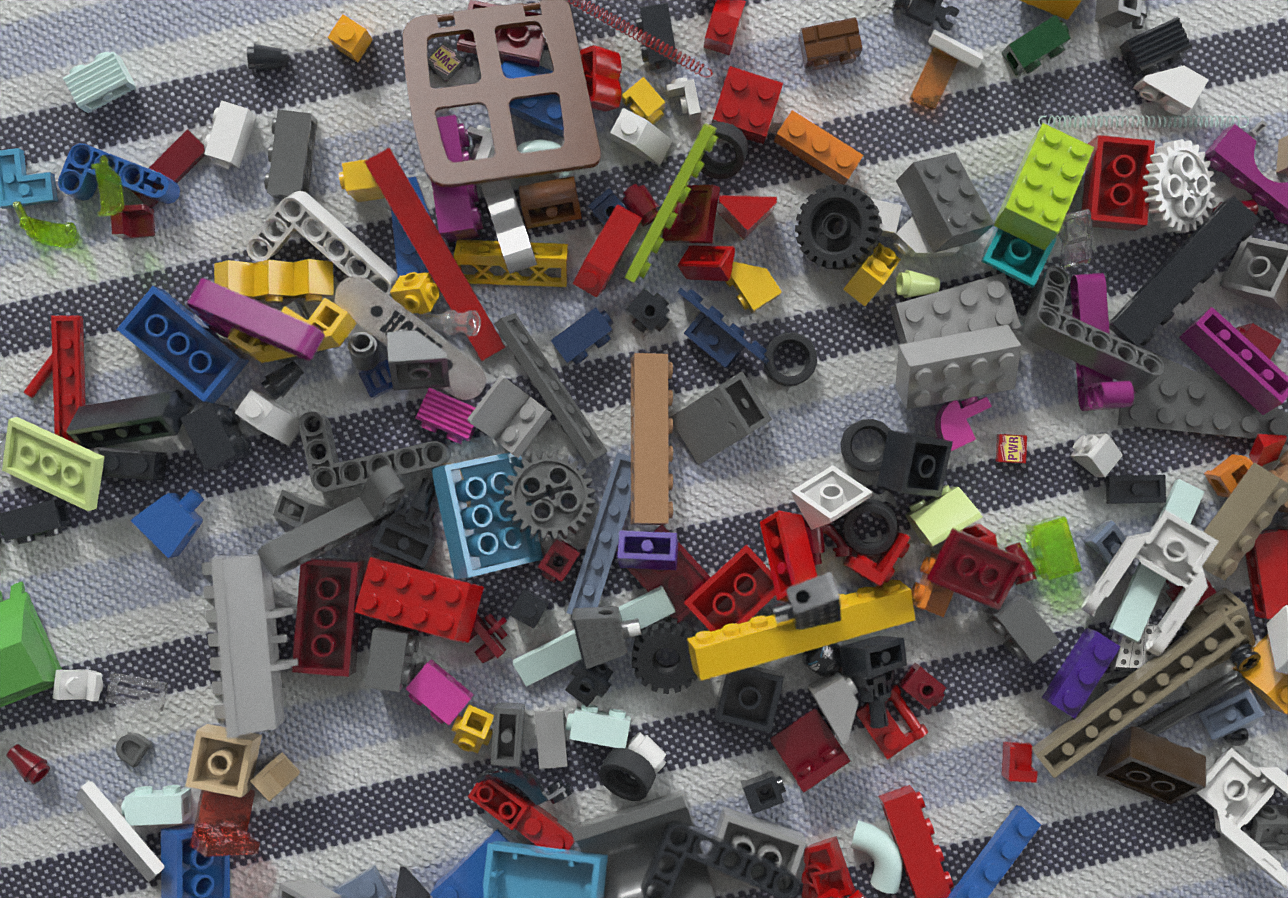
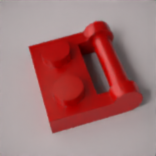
M897 684L891 686V697L888 698V701H892L911 729L909 732L903 734L888 710L889 726L871 728L868 702L858 708L855 713L887 760L914 741L923 738L929 732L924 724L919 723L900 695L902 691Z

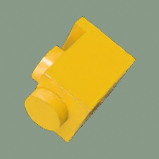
M644 77L622 94L624 105L627 106L631 103V111L650 123L655 124L664 116L665 101Z

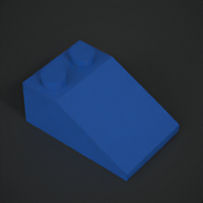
M497 828L435 883L430 895L433 898H484L483 881L488 843L495 841L509 842L507 838Z

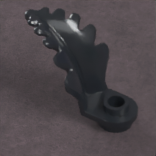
M508 766L495 767L486 770L475 779L477 783L487 780H502L511 783L522 790L536 805L549 800L552 804H556L572 794L569 788L571 787L570 782L563 783L562 779L547 787L549 792L546 793L537 777L533 773H525L521 767L513 769Z

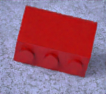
M746 544L687 598L684 603L710 632L723 629L727 624L748 622L776 596L771 571Z

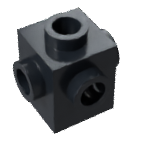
M645 288L626 308V313L633 318L631 323L642 333L647 330L652 334L655 329L660 332L670 321L667 317L670 313V310L667 308L669 305L668 301L658 293L653 296ZM647 310H653L655 314L653 316H647L645 312Z
M580 660L570 674L574 677L565 690L588 707L597 695L602 698L612 684L608 680L613 671L605 663L584 669Z

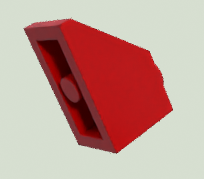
M716 1L705 35L703 48L730 55L746 1Z

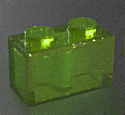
M1057 515L1026 525L1028 532H1025V539L1029 548H1033L1036 558L1033 559V565L1037 570V575H1041V578L1046 580H1053L1082 571L1066 516Z

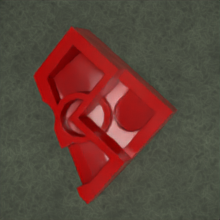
M837 836L816 842L804 849L803 861L805 863V870L801 878L803 883L802 898H817L832 888H836L843 896L853 894L856 891Z

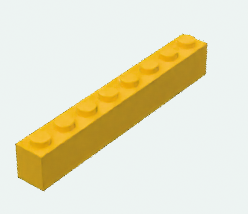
M889 580L888 583L884 582L881 586L862 587L854 593L847 595L839 594L841 621L808 629L796 630L793 619L776 623L774 615H770L767 617L756 616L750 619L749 622L741 624H727L723 629L712 632H699L694 637L687 638L692 668L702 681L915 621L911 589L900 580Z

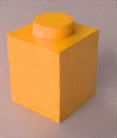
M342 14L327 37L337 50L357 63L373 40L364 27Z

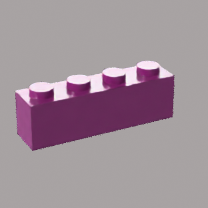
M1213 307L1194 320L1178 337L1262 415L1278 407L1288 398V376Z

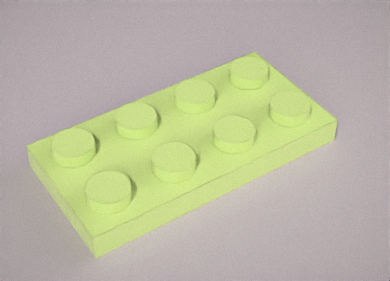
M21 418L8 419L2 471L84 510L91 511L97 509L104 456Z

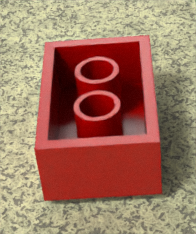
M1098 135L1088 143L1094 149L1085 168L1080 226L1137 231L1148 225L1150 202H1145V199L1149 196V192L1143 190L1145 186H1148V181L1143 176L1150 173L1146 168V164L1153 163L1150 156L1154 154L1155 141Z

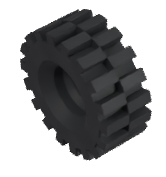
M671 617V623L666 622L665 618L659 620L658 624L653 623L647 628L641 629L642 635L635 637L631 655L632 668H635L634 674L637 679L642 677L641 684L647 687L650 683L652 685L651 691L656 693L658 688H663V694H669V689L674 688L675 693L681 692L682 685L686 689L690 687L692 679L696 681L698 678L692 668L687 638L694 637L697 634L694 628L689 630L688 623L683 621L679 625L677 624V618ZM662 648L674 649L678 654V660L673 665H663L656 659L657 652Z

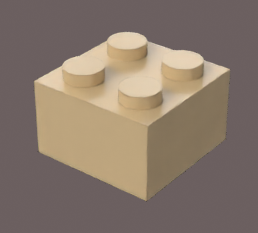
M206 724L196 731L186 787L243 797L252 788L250 780L254 778L262 734L248 733L238 735L236 738L227 739L226 727Z

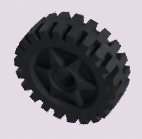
M844 184L827 185L826 188L817 189L815 195L810 194L806 198L808 200L806 204L802 203L800 207L802 212L797 214L796 220L799 221L798 225H795V232L798 233L796 240L797 243L801 244V251L807 255L810 261L824 268L845 270L847 268H854L857 264H862L866 261L865 258L867 256L870 257L874 253V246L877 247L880 242L877 240L878 236L882 234V229L880 228L882 218L878 215L880 211L874 205V201L864 192ZM841 220L843 222V229L836 235L834 233V225Z

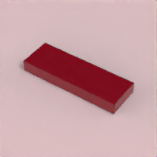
M187 129L148 169L159 172L178 183L205 156L204 144ZM153 183V188L157 190L164 189L163 186ZM132 191L150 208H153L158 203L154 199Z

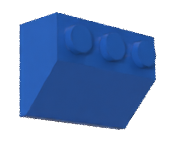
M507 60L501 65L503 75L507 78H520L553 72L543 66L536 67ZM551 94L515 99L510 102V114L564 138L558 95Z
M184 824L161 829V862L164 865V869L161 871V898H230V824Z

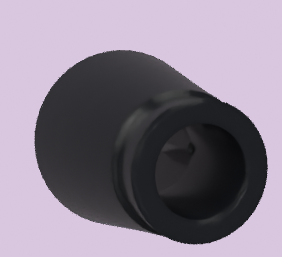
M259 44L247 46L248 69L261 72L289 67L288 49Z
M292 361L264 376L266 379L261 384L277 400L280 396L283 398L304 372Z

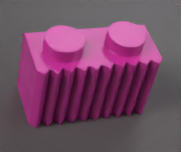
M428 388L416 415V419L422 421L420 427L436 433L437 429L448 432L446 438L462 444L463 440L470 441L476 429L474 425L467 421L475 407L437 390Z

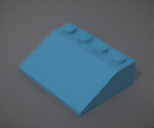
M509 452L431 469L455 579L470 578L543 559L538 533L532 539L530 538L531 530L527 529L521 533L522 523L512 524L515 514L507 515L506 510L511 505L503 503L504 497L509 496L504 493V487L510 485L507 482L508 475L515 476L512 472L514 466L522 469L521 455L517 458ZM460 470H461L462 475H463V478H464L463 480L461 479ZM525 485L524 489L529 493L528 485ZM467 501H471L470 507H467ZM530 502L526 503L527 506L532 505Z

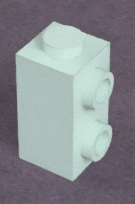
M582 704L581 707L576 706L574 714H568L566 730L571 731L569 739L614 748H626L631 716H625L626 712L618 709H609V712L599 711L598 706L589 704L586 707Z
M180 785L164 786L163 790H153L152 786H141L135 788L134 792L124 797L125 800L121 807L122 816L125 817L126 822L130 826L182 824L191 817V790L181 789Z

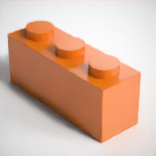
M793 110L774 139V142L836 182L844 185L864 156Z

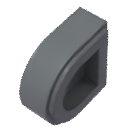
M129 733L118 740L116 753L121 760L135 768L153 742L138 733Z

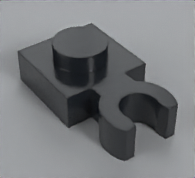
M912 0L905 16L931 27L935 20L942 29L950 31L954 24L948 22L945 16L951 15L956 18L960 11L954 6H941L943 0Z

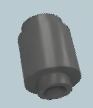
M366 332L354 334L348 343L353 366L362 371L375 368L380 359L375 338Z

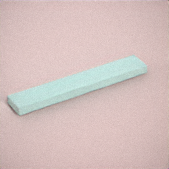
M1180 479L1175 480L1161 514L1164 510H1167L1191 524L1205 491ZM1139 561L1109 630L1133 642H1139L1166 578Z
M662 585L619 606L622 621L638 618L641 629L675 613V608ZM575 630L513 660V666L526 686L581 660Z

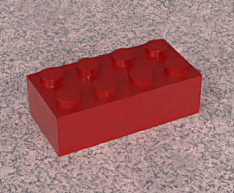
M370 557L354 612L447 639L469 643L484 587Z

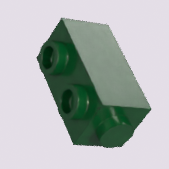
M1054 15L1008 44L1002 51V55L1016 76L1023 71L1029 74L1042 65L1040 62L1047 56L1053 59L1066 50L1064 45L1071 39L1069 29L1065 22L1059 20L1057 15Z

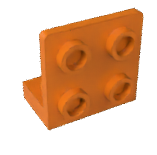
M932 552L930 557L926 556L922 562L920 572H923L920 582H915L911 589L913 605L944 617L954 592L933 584L926 579L939 555Z

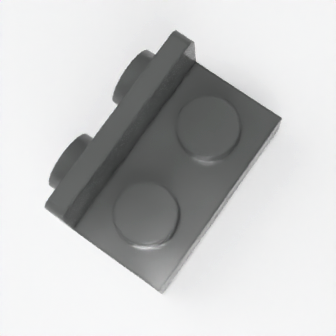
M1264 804L1252 818L1253 825L1250 838L1264 850H1288V805Z

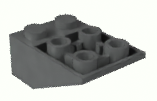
M740 372L671 416L673 425L698 465L772 420L743 372Z

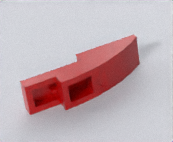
M487 780L476 783L467 796L510 830H517L536 846L571 850L575 844L572 833L560 825L556 817L499 780Z

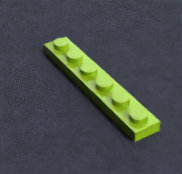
M708 123L703 125L624 278L635 283L639 277L644 279L652 265L648 262L652 252L657 254L665 240L661 238L664 229L672 227L678 215L674 212L679 202L684 204L691 191L687 185L692 177H698L704 166L701 159L705 151L710 153L718 139L714 135L717 128Z

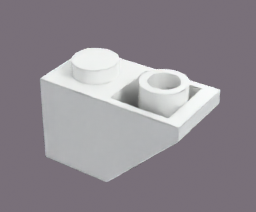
M1181 66L1146 75L1135 84L1133 89L1139 91L1140 96L1144 99L1156 101L1163 105L1168 113L1182 116L1193 108L1208 79L1186 66Z
M1106 433L1081 436L1074 444L1073 448L1075 451L1070 457L1095 477H1106L1123 455L1111 437Z

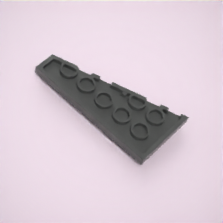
M1138 346L1159 357L1164 364L1165 370L1146 389L1138 390L1133 388V404L1131 407L1119 408L1118 425L1256 439L1257 434L1286 435V442H1288L1287 412L1274 408L1265 415H1262L1234 388Z

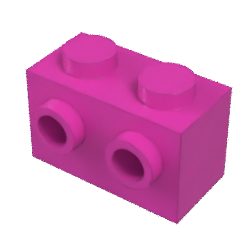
M432 659L425 664L406 687V690L409 692L408 696L413 702L420 706L424 704L431 710L430 715L441 724L445 722L448 725L451 724L474 696L471 691Z

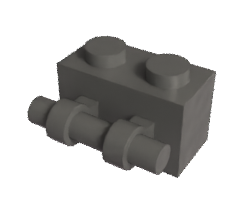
M1097 0L1095 21L1115 28L1132 22V29H1142L1148 12V8L1145 6L1146 0Z

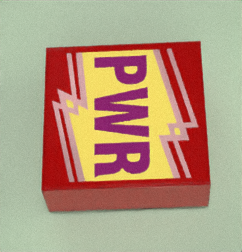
M997 434L995 462L1026 463L1027 435Z

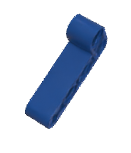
M82 143L76 144L71 148L58 179V186L62 192L81 201L88 200L94 195L100 179L164 204L174 203L180 195L179 185L165 175ZM90 155L89 161L85 164L86 157ZM115 164V169L110 174V168ZM140 174L139 181L134 184L135 177ZM79 181L78 188L74 190L76 182ZM153 183L163 186L164 189L157 190L153 188Z

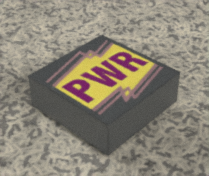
M446 41L428 57V65L445 82L466 63Z

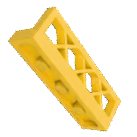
M457 240L454 258L460 269L462 270L461 265H472L478 270L475 274H464L469 284L567 287L568 244L530 242L537 265L529 267L534 272L532 275L521 276L517 271L509 273L499 241ZM492 266H500L506 272L503 275H494L488 269ZM548 268H561V278L549 277L544 271Z

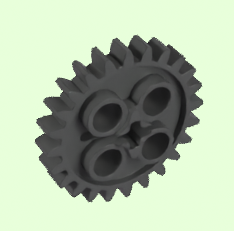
M543 451L541 459L532 454L531 463L523 458L521 460L522 469L514 466L512 472L515 476L508 475L507 482L510 485L504 487V493L509 496L504 497L503 503L511 506L507 508L506 514H515L512 524L521 522L520 532L522 533L527 529L531 530V539L536 533L540 534L541 542H544L546 535H550L553 542H556L558 534L567 539L568 530L577 534L579 530L577 524L584 527L587 522L584 517H590L592 514L588 507H593L595 500L589 497L594 495L595 489L587 488L591 485L592 478L583 479L587 471L586 468L578 471L576 469L578 461L570 465L568 463L569 455L559 460L557 452L553 454L552 458H548L546 451ZM559 475L564 479V482L560 484L554 483L550 477ZM533 484L538 488V491L528 493L524 486ZM571 487L573 489L572 491H564L565 488ZM545 493H548L549 496H554V500L544 497ZM570 500L574 503L575 507L566 509L561 505V501ZM527 502H535L533 505H526ZM543 509L547 511L549 516L541 519L535 515L534 511Z

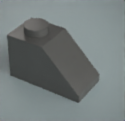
M282 489L273 516L297 528L334 510V508Z

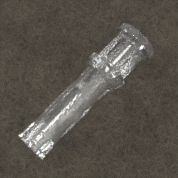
M448 310L444 314H413L432 330L443 331L447 335L465 333L468 336H475L478 334L481 326L480 316L476 311L469 310L466 313H458L456 310Z

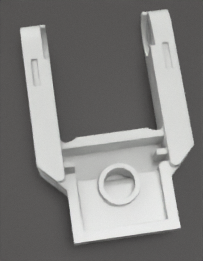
M1164 510L1150 532L1127 536L1085 599L1081 610L1094 617L1103 599L1109 597L1134 558L1139 559L1141 564L1174 584L1184 586L1145 644L1144 649L1158 657L1168 646L1208 586L1202 565L1219 541L1171 512Z
M1228 748L1206 773V788L1196 792V794L1214 808L1216 830L1288 890V872L1280 866L1281 863L1241 830V827L1247 824L1270 799L1275 788L1288 798V775L1278 767H1253L1232 748Z

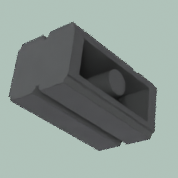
M497 702L495 705L491 765L520 766L523 751L525 704Z

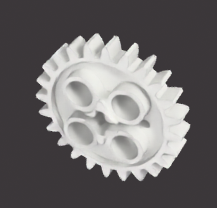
M1181 139L1163 143L1162 147L1156 148L1157 154L1150 156L1153 163L1146 164V168L1150 172L1149 175L1143 176L1148 181V186H1145L1143 190L1149 192L1145 202H1151L1148 212H1155L1153 221H1161L1160 228H1167L1169 233H1184L1196 230V226H1200L1203 223L1202 219L1209 217L1206 209L1213 208L1209 199L1215 197V194L1210 191L1211 187L1215 186V183L1210 181L1214 171L1208 172L1207 169L1211 162H1204L1205 151L1199 152V145H1192V141Z

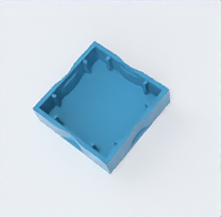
M505 841L488 843L483 881L484 898H604L608 855Z

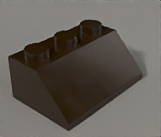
M1130 726L1114 736L1097 770V776L1171 805L1206 788V756L1194 752L1189 747H1182L1172 743L1167 738L1145 732L1140 727Z

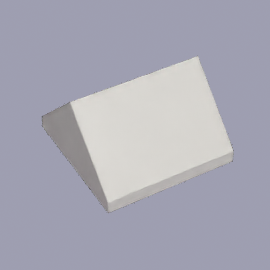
M831 466L792 490L791 495L811 530L833 522L872 497V491L836 467Z

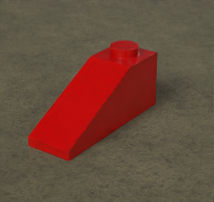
M618 204L589 251L572 284L597 298L608 285L642 218Z

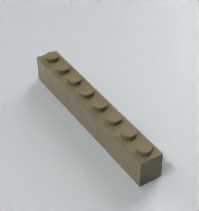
M1219 611L1214 612L1168 646L1160 656L1153 657L1079 712L1076 718L1072 717L1033 746L1032 750L1054 778L1245 637L1226 614Z

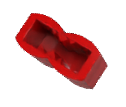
M596 45L581 49L580 56L591 108L604 112L619 108L622 98L619 82L622 71L620 54Z

